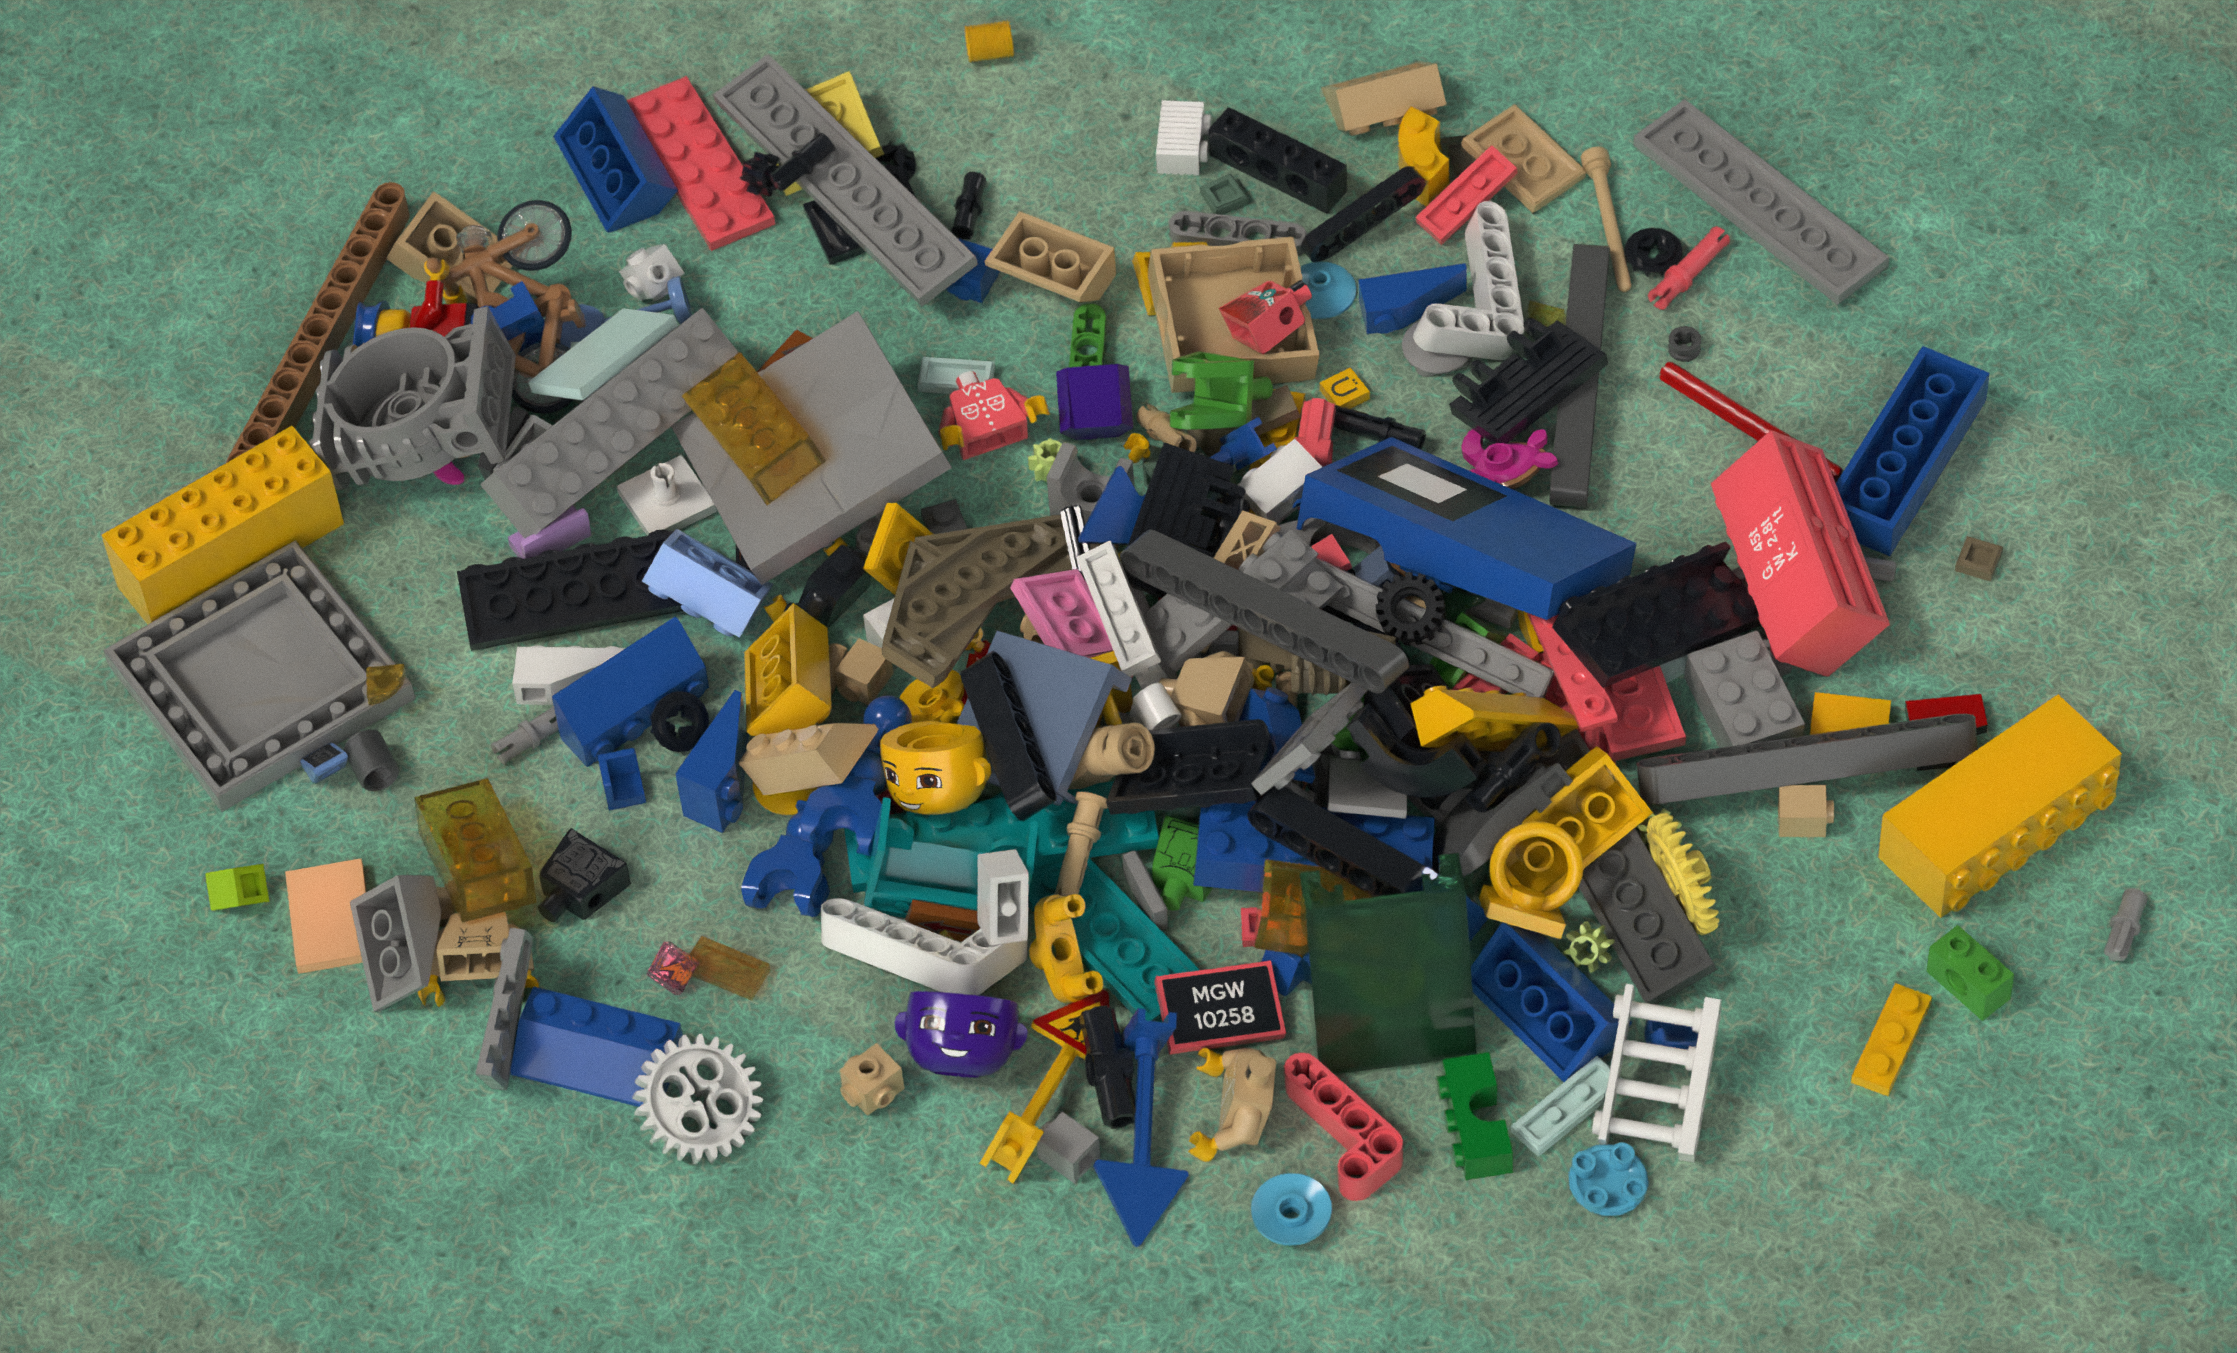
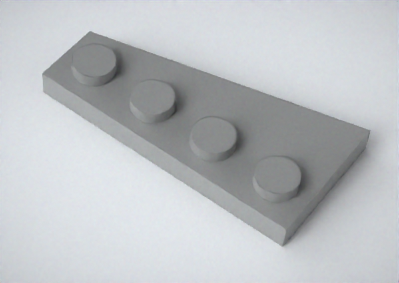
M510 928L508 939L504 938L501 945L500 959L502 964L499 976L494 984V998L475 1073L491 1089L507 1090L533 943V937L525 929Z

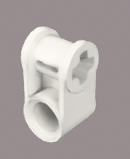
M1154 683L1142 689L1134 696L1126 723H1140L1148 730L1176 728L1181 718V713L1162 683Z

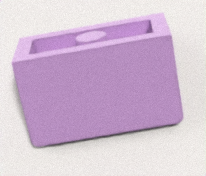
M572 506L536 535L532 534L525 539L519 531L508 537L509 546L517 557L522 559L536 557L548 550L562 552L591 536L588 513L584 508L576 510Z

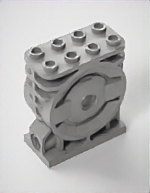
M489 307L474 309L473 324L456 327L445 337L429 329L403 328L381 334L359 347L356 345L347 346L344 350L343 359L337 350L333 349L325 352L324 359L320 361L321 381L320 386H317L316 389L318 403L317 411L313 413L314 433L313 439L309 441V446L331 471L334 486L337 490L349 487L350 476L359 486L369 483L370 475L376 479L387 481L411 480L428 475L444 467L455 458L483 452L491 464L505 461L516 355Z

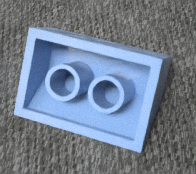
M678 529L662 544L642 582L649 585L648 589L654 595L662 599L670 597L682 604L681 609L687 614L696 618L703 616L713 622V627L720 633L729 637L736 635L739 638L747 629L773 586L769 581L761 585L751 571Z

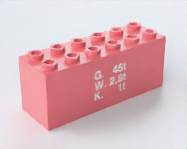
M1770 430L1710 483L1716 497V506L1721 511L1727 527L1726 533L1736 551L1737 563L1743 570L1748 584V592L1753 597L1759 613V622L1765 629L1770 643V651L1776 660L1828 677L1890 625L1822 449Z

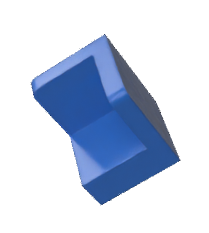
M634 748L597 755L609 811L646 803Z

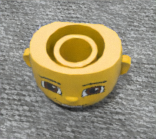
M939 721L914 722L889 731L880 740L881 760L889 792L893 800L902 809L909 812L939 815L965 809L979 798L991 775V766L987 761L982 733L975 726Z

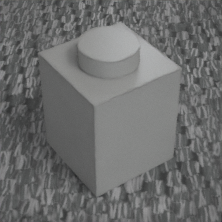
M1061 1112L1053 1121L1046 1122L1040 1128L1044 1133L1037 1143L1038 1158L1073 1183H1076L1095 1161L1101 1157L1099 1137L1064 1112Z

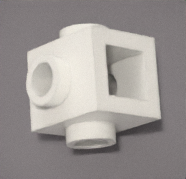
M665 244L652 246L647 250L641 248L635 251L626 259L629 264L619 271L624 278L623 283L626 290L640 301L651 298L657 301L668 294L667 283L669 279L677 276L681 277L684 274V271Z

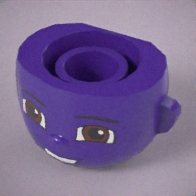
M913 991L909 995L906 1011L900 1012L895 1017L897 1035L905 1040L908 1052L913 1060L922 1069L940 1075L968 1078L990 1076L1007 1063L1013 1051L1019 1050L1025 1045L1028 1037V1030L1025 1025L1018 1022V1003L994 997L947 992Z

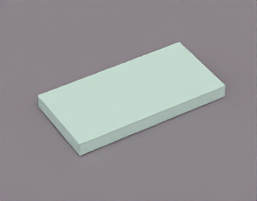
M621 309L528 382L532 393L581 401L586 400L676 329L678 324L675 315Z

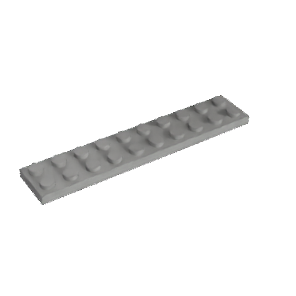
M769 54L765 55L713 94L716 103L767 154L770 153L779 157V162L777 163L779 166L792 157L794 150H801L816 138L819 133H824L831 140L835 151L816 164L811 174L805 173L795 182L921 307L978 265L975 255Z

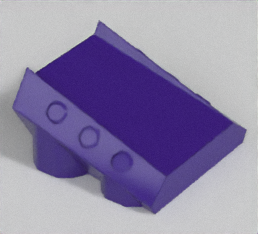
M1108 364L1067 367L1056 371L1061 434L1074 440L1120 437L1133 428L1129 366Z

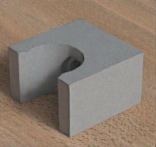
M1063 442L1047 475L1050 516L1059 515L1061 510L1067 506L1080 505L1086 524L1111 476L1098 475L1086 469L1078 460V449L1076 446ZM1120 457L1115 468L1122 466L1134 486L1133 461Z

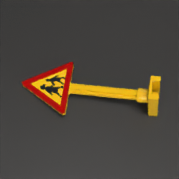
M1106 990L1035 1018L1032 1021V1029L1061 1045L1062 1050L1022 1116L1019 1117L1009 1111L979 1164L987 1167L992 1159L1012 1171L1007 1180L1014 1184L1044 1133L1043 1130L1034 1125L1075 1057H1081L1085 1060L1087 1050L1079 1017L1082 1012L1096 1006H1107L1110 1008L1109 993Z

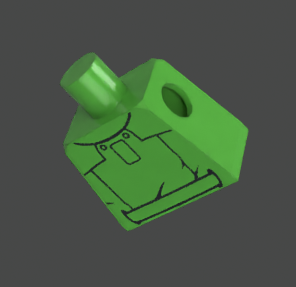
M1166 816L1153 860L1152 878L1156 888L1162 889L1160 896L1167 909L1176 911L1180 909L1185 897L1204 902L1213 887L1193 886L1198 825Z

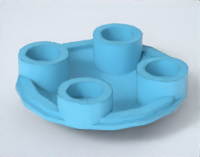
M1623 1142L1615 1145H1595L1576 1153L1568 1174L1569 1187L1576 1201L1588 1211L1603 1216H1617L1634 1210L1643 1201L1649 1185L1647 1170L1640 1158L1635 1155L1632 1146Z

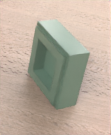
M1232 174L1200 186V195L1214 214L1223 215L1248 204V197Z

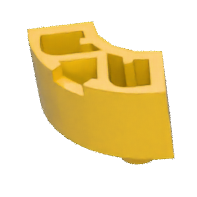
M1411 106L1402 118L1399 127L1398 165L1399 170L1407 166L1414 167L1425 179V189L1416 200L1427 207L1449 186V159L1439 152L1440 121Z

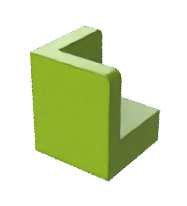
M264 864L205 873L212 911L270 902Z

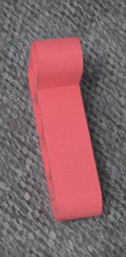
M1303 1052L1290 1056L1284 1066L1286 1094L1348 1150L1338 1162V1187L1342 1196L1352 1201L1366 1199L1402 1168V1136L1316 1057ZM1326 1101H1334V1102H1336L1335 1104H1330V1105H1329V1104H1324V1102H1326ZM1358 1125V1126H1363L1364 1128H1362V1129H1352L1351 1127ZM1383 1150L1391 1151L1390 1154H1380L1378 1152ZM1354 1174L1362 1175L1361 1178H1351L1349 1176Z

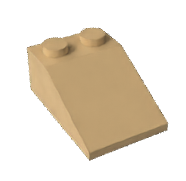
M433 191L395 242L386 259L412 278L426 283L430 280V276L425 272L424 264L429 258L435 257L440 261L444 259L448 263L449 268H452L465 260L464 249L466 247L464 242L471 239H480L485 241L484 248L487 249L488 246L497 242V235ZM521 254L515 256L514 258L518 259ZM507 261L501 263V265L509 269L513 266ZM484 273L489 292H494L501 283V280ZM467 276L457 281L458 287L459 285L462 286L467 301L477 304L470 277Z

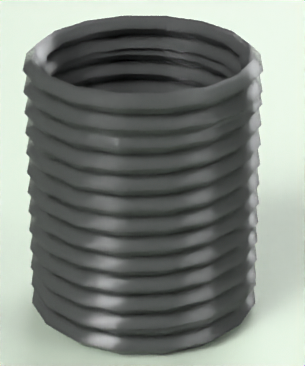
M372 729L362 730L350 737L345 743L343 750L347 753L348 761L362 788L368 791L382 790L390 786L397 779L400 772L399 766L380 732Z

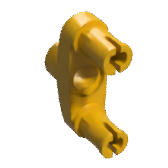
M1078 894L1068 896L1050 895L1041 898L1037 902L1034 909L1036 939L1031 943L1029 949L1032 963L1036 968L1044 970L1053 995L1057 1000L1065 1004H1071L1085 998V996L1099 993L1103 988V979L1098 972L1090 971L1084 973L1080 949L1071 919L1081 916L1085 911V902ZM1052 944L1056 949V958L1052 953Z

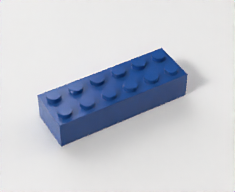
M1921 347L1836 482L1859 544L1891 556L1985 404L1989 372L1927 347Z
M1250 801L1245 804L1227 803L1205 808L1200 807L1193 886L1385 904L1257 831L1250 824L1247 817L1249 810L1257 801ZM1329 811L1418 861L1424 867L1428 866L1432 869L1434 818L1406 815V818ZM1422 893L1411 907L1422 908Z

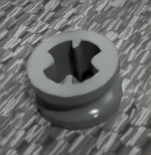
M1680 326L1670 332L1668 352L1672 358L1681 362H1689L1699 356L1701 351V335L1696 329Z

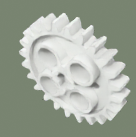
M698 1034L693 1044L690 1043L686 1035H683L679 1039V1048L671 1040L667 1041L664 1045L665 1053L656 1049L651 1054L655 1063L645 1061L641 1069L647 1075H639L635 1080L638 1086L644 1088L643 1090L636 1091L633 1095L634 1100L643 1102V1105L638 1107L634 1114L647 1117V1120L640 1127L641 1131L653 1129L655 1133L651 1137L650 1143L653 1144L662 1139L665 1142L662 1153L666 1154L674 1147L677 1149L678 1161H681L689 1152L694 1164L700 1161L703 1153H705L711 1163L717 1158V1149L725 1157L729 1156L732 1153L731 1144L740 1148L745 1143L741 1134L750 1136L755 1129L749 1122H757L761 1117L759 1112L752 1109L763 1102V1098L752 1095L761 1086V1082L749 1081V1077L756 1070L755 1067L743 1069L741 1064L746 1055L741 1054L733 1058L731 1056L733 1044L730 1043L724 1050L718 1048L719 1038L716 1036L709 1045H705L702 1034ZM706 1065L710 1067L713 1071L714 1079L704 1080L698 1075L697 1066ZM680 1068H684L686 1070L687 1078L684 1074L680 1073ZM670 1082L675 1084L679 1088L680 1097L671 1098L667 1096L663 1090V1083ZM693 1094L696 1097L702 1095L705 1101L703 1103L701 1101L693 1102L691 1096ZM723 1099L728 1101L732 1105L733 1114H722L717 1109L716 1100ZM691 1117L695 1119L699 1126V1132L692 1133L687 1131L682 1125V1118ZM709 1120L716 1125V1129H712L709 1126Z

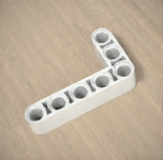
M1484 201L1479 203L1465 229L1476 308L1446 304L1429 305L1425 309L1413 334L1415 343L1425 351L1506 360L1514 352L1506 336L1511 331H1516L1522 335L1524 333V320L1507 214L1497 203Z
M829 899L821 905V942L824 946L940 992L980 995L1028 958V940L990 946L984 933L979 929L960 943L848 899Z

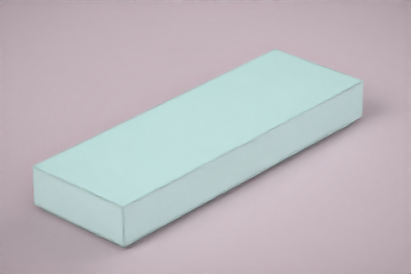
M1598 1056L1594 1057L1511 1125V1133L1539 1157L1604 1104L1611 1068Z

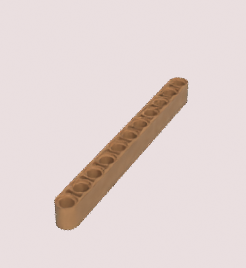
M387 182L379 185L374 190L228 456L226 463L288 427L293 426L296 428L317 386L320 384V361L324 359L326 351L339 349L356 317L358 303L365 301L387 260V256L409 219L410 214L405 191L400 184Z

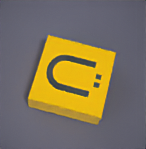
M1351 367L1319 383L1320 392L1328 402L1351 409L1370 399V391Z

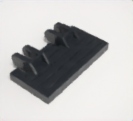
M1529 317L1524 321L1523 326L1526 333L1534 338V343L1516 331H1511L1506 336L1512 349L1527 360L1514 353L1494 370L1478 359L1470 363L1469 368L1472 375L1480 380L1481 384L1478 385L1462 373L1456 374L1452 378L1455 388L1470 399L1472 403L1460 395L1449 404L1451 413L1491 443L1507 444L1608 365L1606 353L1558 320L1549 327H1546L1539 321Z
M1164 442L1128 546L1146 530L1151 529L1214 558L1216 554L1207 551L1206 548L1216 520L1200 514L1202 511L1228 521H1235L1239 512L1235 508L1206 498L1210 490L1232 499H1244L1246 489L1230 482L1235 466ZM1124 568L1131 588L1160 598L1167 594L1135 578Z

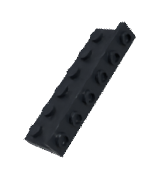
M656 530L649 533L648 536L637 538L624 536L616 538L610 543L600 545L586 543L577 546L573 550L562 552L548 550L536 557L525 559L511 557L503 560L502 563L488 566L474 564L468 566L465 570L457 571L471 651L683 611L681 609L682 604L670 597L662 599L649 591V585L642 582L660 547L674 531Z
M1725 541L1715 546L1706 545L1698 552L1686 557L1685 555H1680L1670 563L1660 567L1658 565L1651 566L1639 575L1633 577L1627 575L1615 584L1607 587L1599 586L1584 596L1568 598L1559 607L1560 613L1552 628L1604 688L1761 626L1753 597L1749 594L1746 586L1723 561L1731 549Z

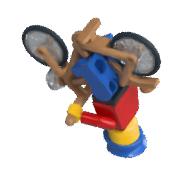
M530 200L513 207L504 216L498 228L497 242L490 246L492 234L484 230V227L470 225L463 228V231L456 235V242L460 246V251L465 254V260L461 264L449 268L448 263L444 259L440 261L435 257L429 258L425 262L424 270L430 276V280L426 282L425 298L421 306H414L410 313L405 309H391L389 303L385 300L374 306H365L362 302L358 303L353 345L359 347L381 334L403 328L429 329L445 337L456 327L473 324L474 309L488 306L516 355L512 388L514 401L522 408L538 414L556 412L568 406L574 399L532 393L528 382L570 350L567 346L560 344L563 322L574 321L577 328H584L586 326L584 314L577 301L572 299V295L566 286L562 284L546 286L501 265V263L507 261L518 269L538 271L548 268L559 261L568 250L572 237L571 223L566 213L559 206L548 201ZM484 273L512 285L513 287L510 289L514 297L508 299L497 292H489ZM467 276L470 277L477 304H467L464 290L461 285L458 287L457 281ZM530 294H532V295H534V296H536V297H538V298H536V299L533 300V298H532V296H531Z

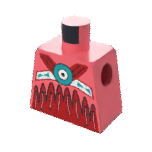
M1302 280L1297 281L1288 288H1284L1273 281H1267L1221 306L1219 311L1232 337L1263 355L1304 324L1305 318L1299 306L1310 300L1312 294Z

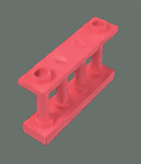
M1528 613V617L1544 649V653L1539 654V663L1552 668L1555 674L1544 699L1574 715L1579 726L1577 730L1590 751L1597 746L1608 754L1600 727L1618 722V716L1605 688L1599 684L1552 628L1558 615L1545 620Z

